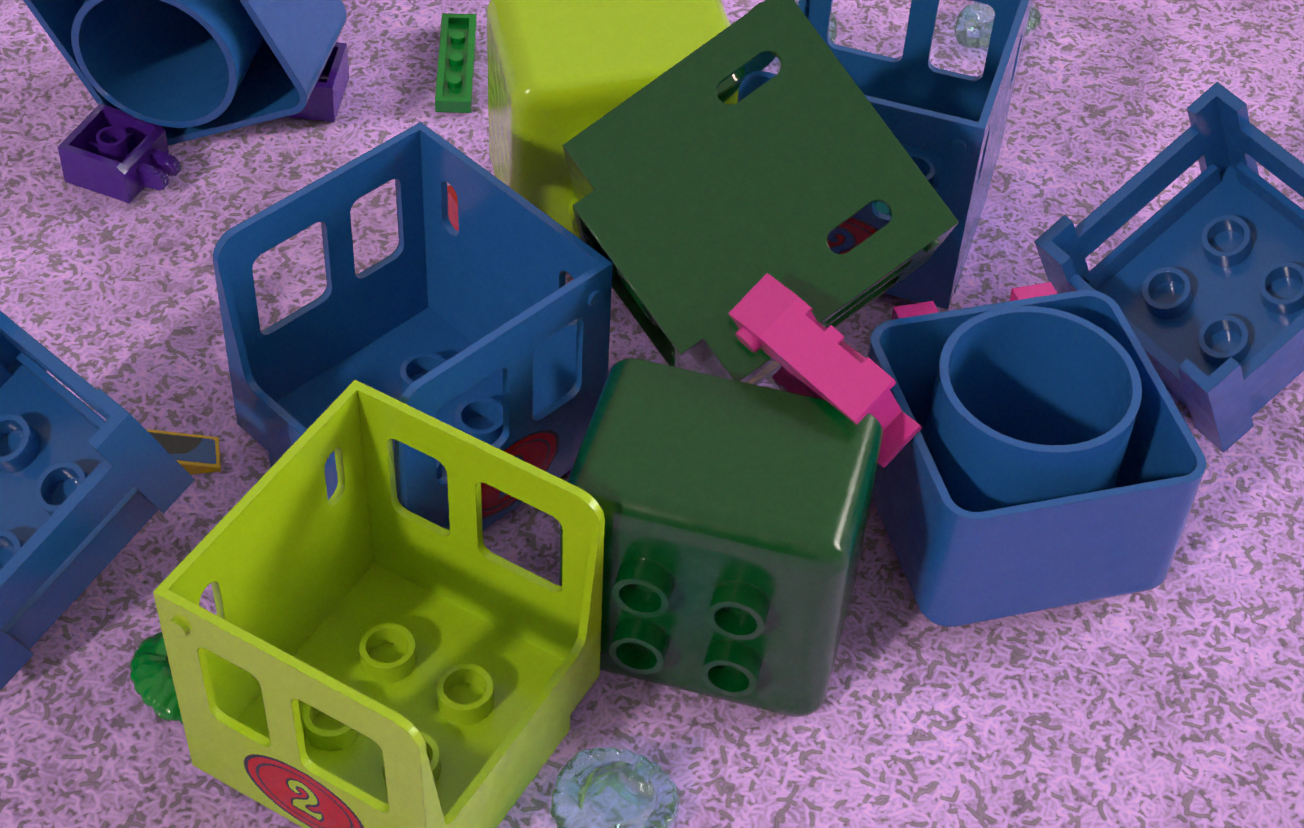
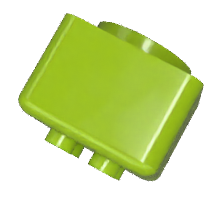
M491 0L487 8L489 153L495 177L581 239L573 210V205L579 200L574 194L562 145L729 27L731 24L722 1ZM738 91L725 104H736L738 102Z

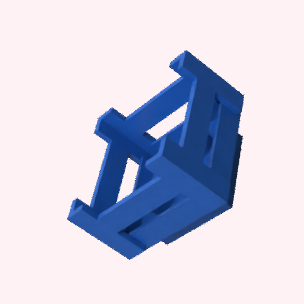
M1216 82L1187 107L1191 126L1076 227L1073 221L1064 215L1039 236L1034 243L1048 281L1052 283L1058 294L1078 290H1093L1106 294L1119 305L1166 389L1190 410L1194 428L1224 453L1254 427L1252 416L1304 371V210L1259 175L1257 162L1303 198L1304 163L1251 124L1247 104L1219 82ZM1198 160L1201 174L1089 271L1085 258Z
M0 310V689L2 690L34 655L30 649L155 513L159 510L164 514L195 479L128 411L100 388L98 390ZM46 371L50 372L54 377H56V378H57L60 382H62L66 387H68V388H69L71 391H73L77 396H79L83 401H85L89 406H91V407H92L94 410H96L100 415H102L107 421H105L103 418H101L97 413H95L91 408H89L85 403H83L79 398H77L74 394H72L68 389H66L62 384H60L56 379H54V378H53L50 374H48Z

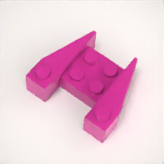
M766 273L729 312V315L739 328L735 336L751 352L756 353L761 349L782 366L772 376V379L781 391L826 400L856 425L868 413L873 415L883 429L878 465L885 468L922 428L920 424L901 410L890 391L896 384V381L869 357L865 358L844 342V335L832 325L826 328L819 323L811 312L812 308L770 274Z

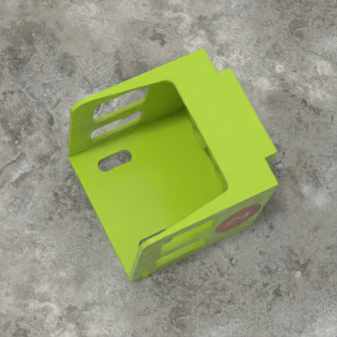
M354 380L153 591L192 765L302 828H497L570 731L571 713L600 676L605 526L602 508L583 489ZM393 439L435 458L445 467L447 471L450 530L444 529L408 511L400 504L397 498ZM334 451L338 483L334 494L328 500L325 464L330 454ZM481 483H486L559 521L563 529L562 586L556 585L494 554L485 546L483 542ZM210 583L212 585L217 615L199 606L201 595Z

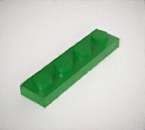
M442 13L435 112L471 113L477 14Z

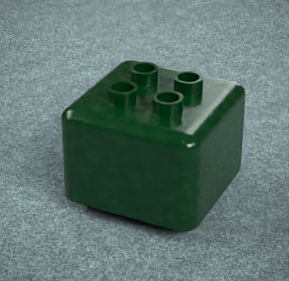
M630 358L615 363L610 369L567 479L568 483L589 493L598 502L605 517L600 670L792 717L808 716L816 712L822 706L826 697L858 572L883 438V429L879 421L868 413L856 425L826 400L642 359ZM561 524L559 586H562L563 529Z

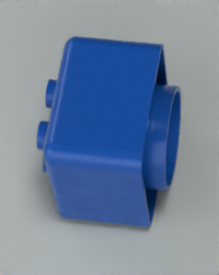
M23 0L97 104H103L124 111L145 122L162 126L166 132L168 146L301 112L314 90L347 19L346 8L342 0Z
M1078 290L893 319L882 322L874 328L870 337L867 357L896 381V384L890 391L901 410L920 424L922 428L885 468L877 465L872 499L918 607L929 621L944 627H957L1148 591L1164 582L1169 573L1206 470V458L1122 310L1111 297L1098 291Z

